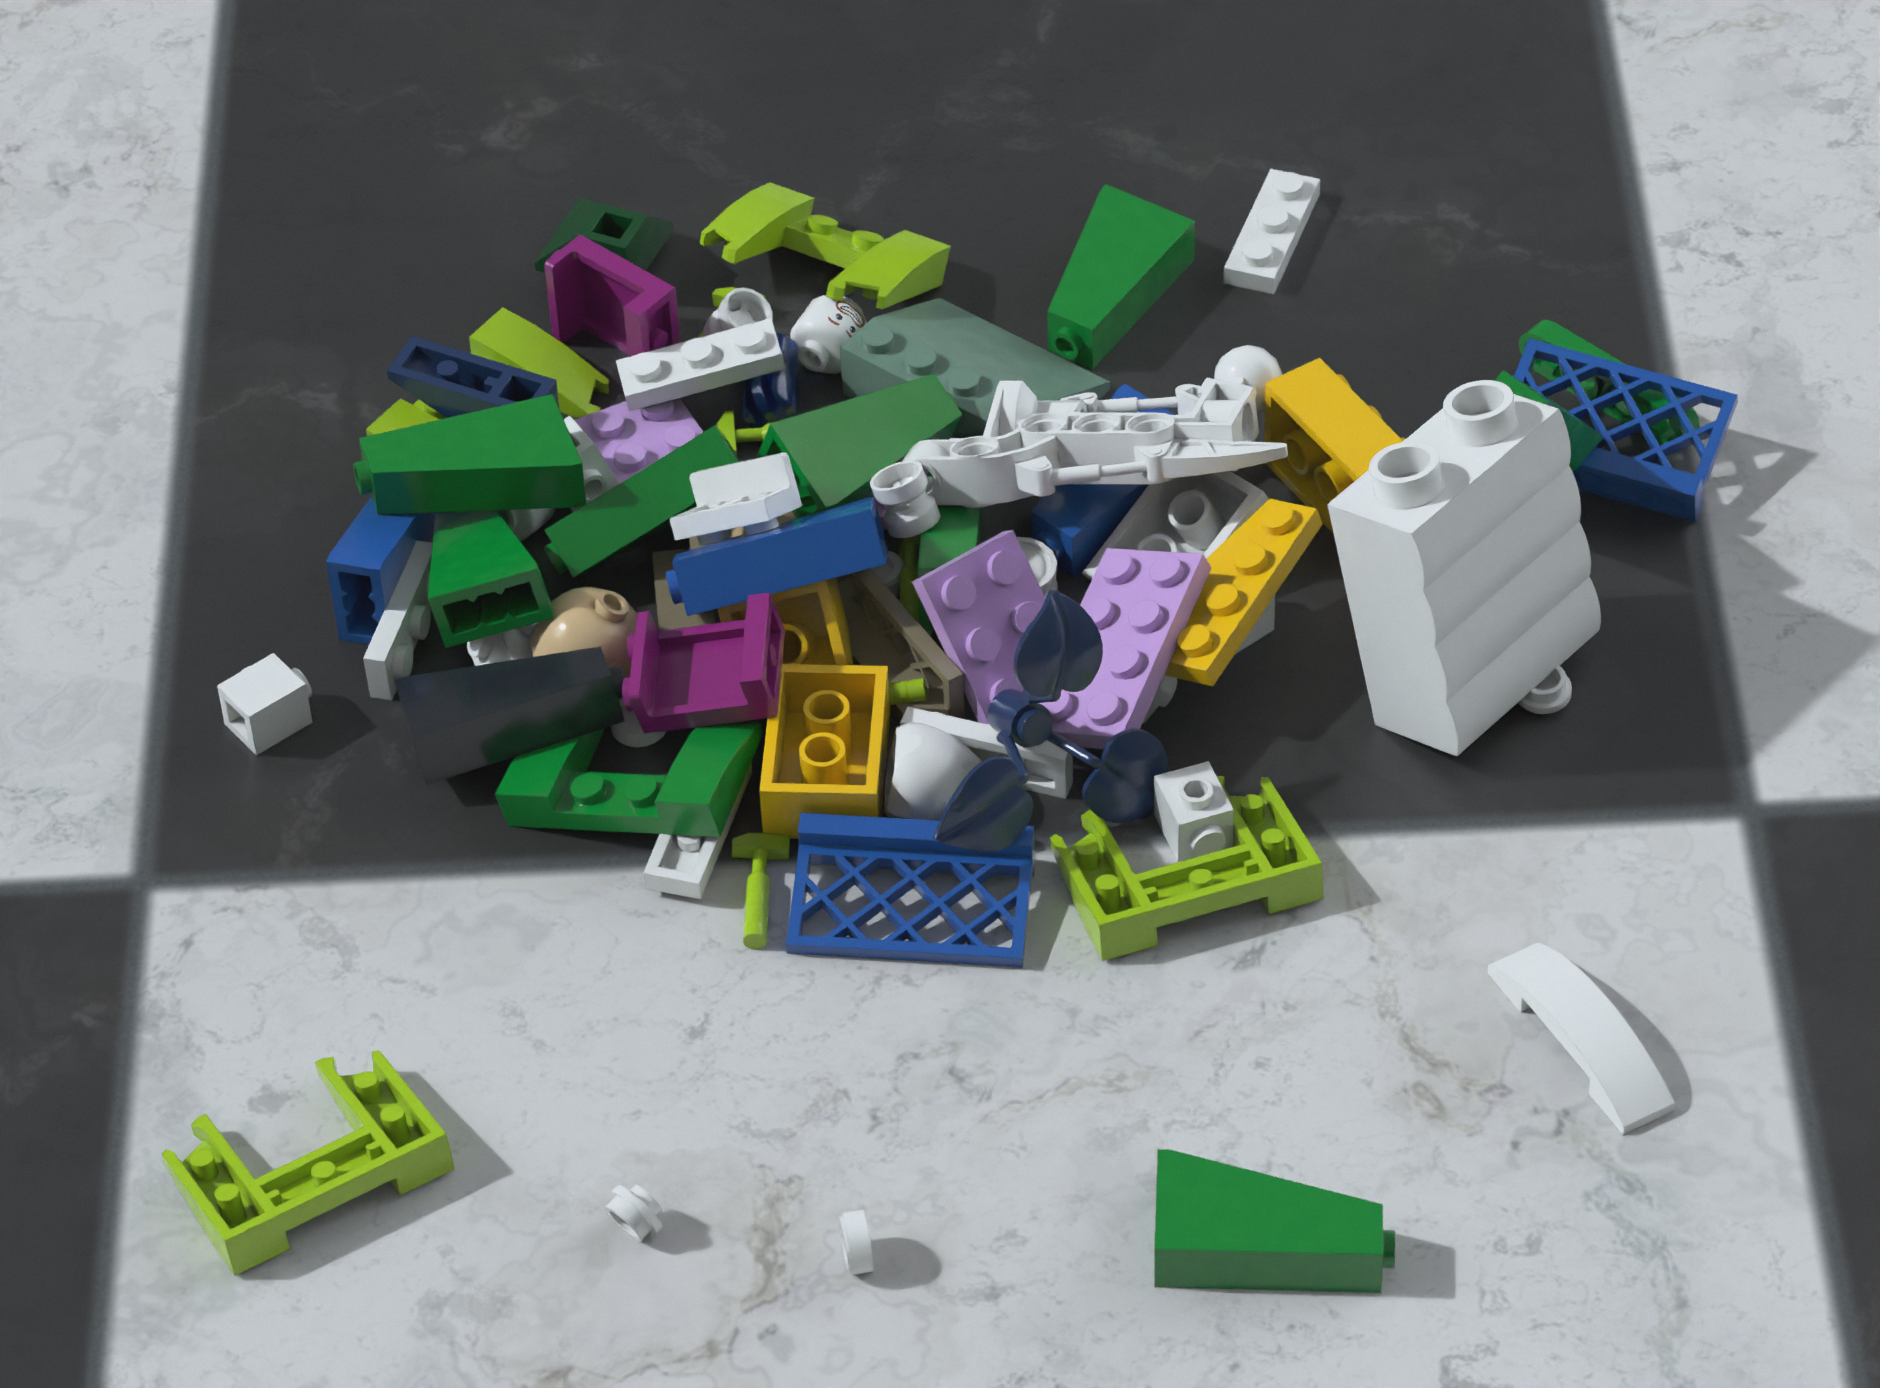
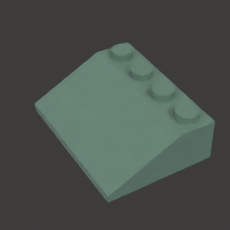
M941 298L873 317L840 347L843 395L851 399L935 374L945 390L954 397L958 409L962 413L952 436L954 438L983 436L999 381H1023L1036 395L1037 401H1058L1061 398L1087 392L1095 393L1097 399L1100 400L1110 390V381Z

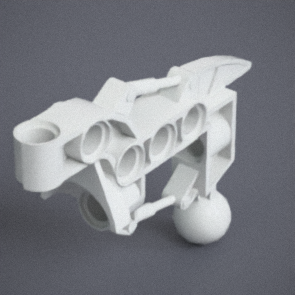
M1244 345L1232 349L1220 358L1215 367L1214 379L1206 377L1202 386L1193 384L1180 385L1175 388L1176 397L1140 400L1137 397L1098 400L1095 393L1087 392L1061 398L1058 401H1037L1036 395L1023 381H999L983 436L919 441L912 446L902 462L917 461L932 474L933 477L926 476L928 484L925 490L927 494L934 497L937 505H962L972 508L1006 503L1034 495L1048 496L1053 494L1055 486L1160 484L1177 477L1237 471L1240 468L1255 466L1288 456L1287 444L1254 442L1259 434L1257 412L1265 409V383L1281 376L1282 372L1277 359L1264 348ZM1176 407L1178 409V415H1169L1166 413L1139 412L1140 410Z

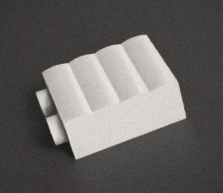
M1493 380L1469 382L1451 391L1444 400L1443 409L1403 442L1388 446L1379 451L1371 459L1369 470L1327 504L1375 725L1454 756L1462 753L1523 699L1532 688H1535L1549 676L1555 667L1560 666L1600 630L1601 625L1599 600L1592 580L1589 577L1591 556L1585 532L1579 522L1581 501L1574 474L1569 466L1571 447L1563 416L1558 408L1515 395L1509 386Z

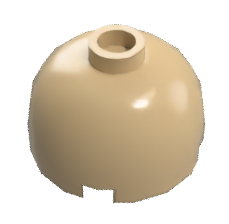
M592 587L571 589L551 602L554 610L553 619L538 622L534 625L529 640L533 657L601 646L608 667L619 664L623 677H630L631 664L628 657L627 640L630 634H635L637 613L618 593Z

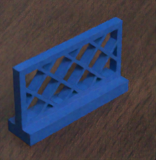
M1529 338L1514 377L1546 397L1572 387L1581 406L1569 410V412L1580 420L1588 416L1596 431L1602 436V440L1573 472L1578 490L1696 522L1703 505V492L1738 404V395ZM1536 359H1541L1559 364L1564 376L1538 387L1531 375V371ZM1596 375L1610 378L1616 390L1592 401L1588 399L1580 382ZM1648 389L1662 392L1669 404L1645 415L1641 414L1632 396ZM1624 401L1633 420L1607 431L1596 412ZM1700 403L1721 408L1716 421L1696 430L1684 412ZM1676 415L1686 434L1659 445L1649 426ZM1641 431L1651 449L1638 456L1629 457L1620 454L1614 442ZM1709 438L1705 448V446L1702 443V440ZM1693 445L1701 458L1696 474L1673 469L1666 457Z
M800 813L798 827L799 849L786 940L787 953L1023 967L1032 877H1034L1036 861L1034 826H1027L1022 835L1007 848L997 852L982 853L945 845L935 840L933 836L939 822L935 820ZM810 865H836L845 875L827 889L821 891L809 878ZM877 868L895 869L904 879L881 895L865 877ZM936 871L953 872L962 882L939 898L923 881ZM994 875L1019 876L1018 888L999 902L981 885ZM856 885L871 903L848 919L832 901ZM914 888L930 906L907 922L891 904ZM973 892L988 910L968 925H965L953 913L950 907ZM808 893L813 899L806 903ZM1016 906L1014 918L1008 911ZM822 908L839 925L825 936L802 935L803 922ZM880 912L897 928L896 931L883 940L868 939L858 929ZM940 915L957 932L943 943H927L917 931ZM999 919L1013 933L1012 947L986 946L976 935Z

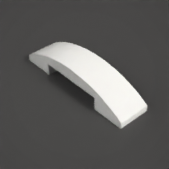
M1537 942L1488 965V974L1520 1012L1531 1008L1590 1078L1589 1095L1623 1135L1674 1111L1675 1102L1654 1062L1634 1031L1597 985L1570 960L1549 946Z

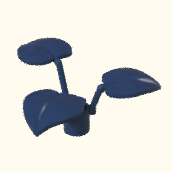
M1049 590L1041 610L1027 627L1019 641L1015 652L1013 669L1016 680L1024 690L1022 692L1016 689L1003 690L993 698L989 705L987 713L988 722L998 732L996 739L1005 746L1009 758L1005 756L990 757L980 762L966 775L940 817L933 836L938 842L976 852L988 853L1007 848L1022 835L1032 815L1033 800L1031 795L1022 788L1029 779V773L1016 744L1022 747H1033L1047 740L1095 768L1083 785L1082 797L1087 807L1103 820L1112 823H1127L1139 820L1154 810V776L1168 772L1167 754L1159 739L1142 729L1132 728L1121 731L1107 742L1100 759L1052 731L1050 712L1045 706L1040 704L1058 701L1062 689L1069 692H1079L1086 689L1098 673L1102 662L1103 643L1096 624L1086 610L1068 596L1056 590Z

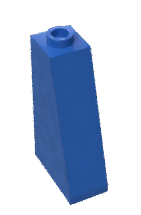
M1124 384L1117 389L1111 399L1137 397L1140 400L1149 398ZM1164 408V409H1152V410H1140V411H1139V412H1157V413H1166V414H1169V415H1175V414H1173L1172 412H1170L1169 410H1167V409H1165V408ZM1067 484L1055 486V492L1048 496H1042L1031 511L1032 539L1043 542L1048 546L1056 557L1057 567L1073 577L1091 562L1149 484Z
M873 496L780 523L779 527L753 535L743 534L676 554L672 560L674 570L666 572V579L674 605L683 603L687 616L747 601L748 595L774 594L885 565L889 550Z
M372 499L368 500L326 560L339 640L366 645L370 644L416 541L433 543L436 513L377 515Z

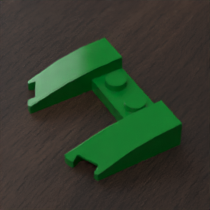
M756 720L746 724L743 722L695 727L677 755L667 776L586 772L603 735L604 728L516 756L501 781L495 796L507 825L513 827L720 837L764 732L761 723Z

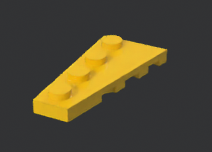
M1268 499L1207 558L1212 567L1185 629L1177 637L1178 645L1164 675L1214 686L1323 523L1317 508Z

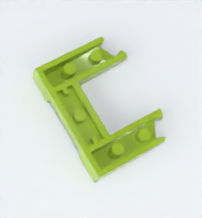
M771 182L748 192L727 207L702 231L699 243L703 246H711L725 241L722 258L733 264L783 246L840 266L845 269L829 282L826 297L843 301L844 296L862 289L861 295L868 299L877 300L876 308L879 309L887 308L941 286L951 247L950 245L907 230H903L885 240L882 236L873 232H850L838 227V221L823 215H811L814 203L813 197Z
M502 307L469 337L471 354L555 379L557 381L560 412L578 419L601 410L600 407L590 404L594 390L599 393H609V379L568 346L535 324ZM400 398L366 428V434L370 436L445 419L446 417L421 400L416 401L412 405Z
M1217 776L1234 810L1233 847L1138 874L1133 872L1105 821L1091 810L1081 815L1082 827L1089 834L1070 848L1066 846L1062 837L1056 834L1050 837L1051 850L1071 899L1102 961L1158 946L1157 927L1182 922L1189 918L1228 907H1235L1242 903L1260 899L1268 914L1324 899L1322 862L1269 777H1261L1259 795L1229 796L1225 790L1224 776Z
M380 1050L372 1051L373 1072L365 1071L359 1074L340 1076L337 1073L334 1057L315 1061L319 1077L354 1132L254 1179L207 1114L197 1117L191 1123L193 1135L202 1142L183 1161L179 1160L176 1154L168 1149L161 1154L165 1167L189 1208L234 1276L290 1250L286 1231L390 1181L398 1193L403 1195L455 1169L447 1134Z

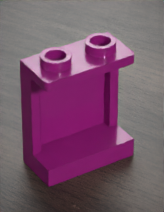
M582 235L577 236L565 247L557 250L545 262L552 336L560 342L565 343L580 330H585L628 354V357L680 343L676 290L674 286Z
M771 594L748 595L745 620L659 630L650 611L637 613L635 634H630L627 640L631 671L630 677L623 679L622 695L627 711H634L644 734L777 717L785 629Z

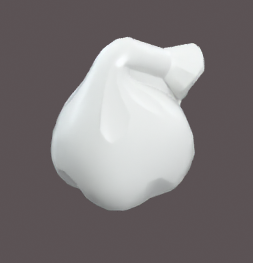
M911 722L897 727L886 769L883 812L889 818L939 821L947 803L960 783L982 760L959 740L936 727Z

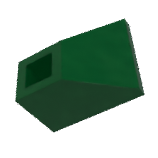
M579 198L534 262L535 270L545 273V262L552 254L565 247L577 236L582 235L646 271L673 232V222Z

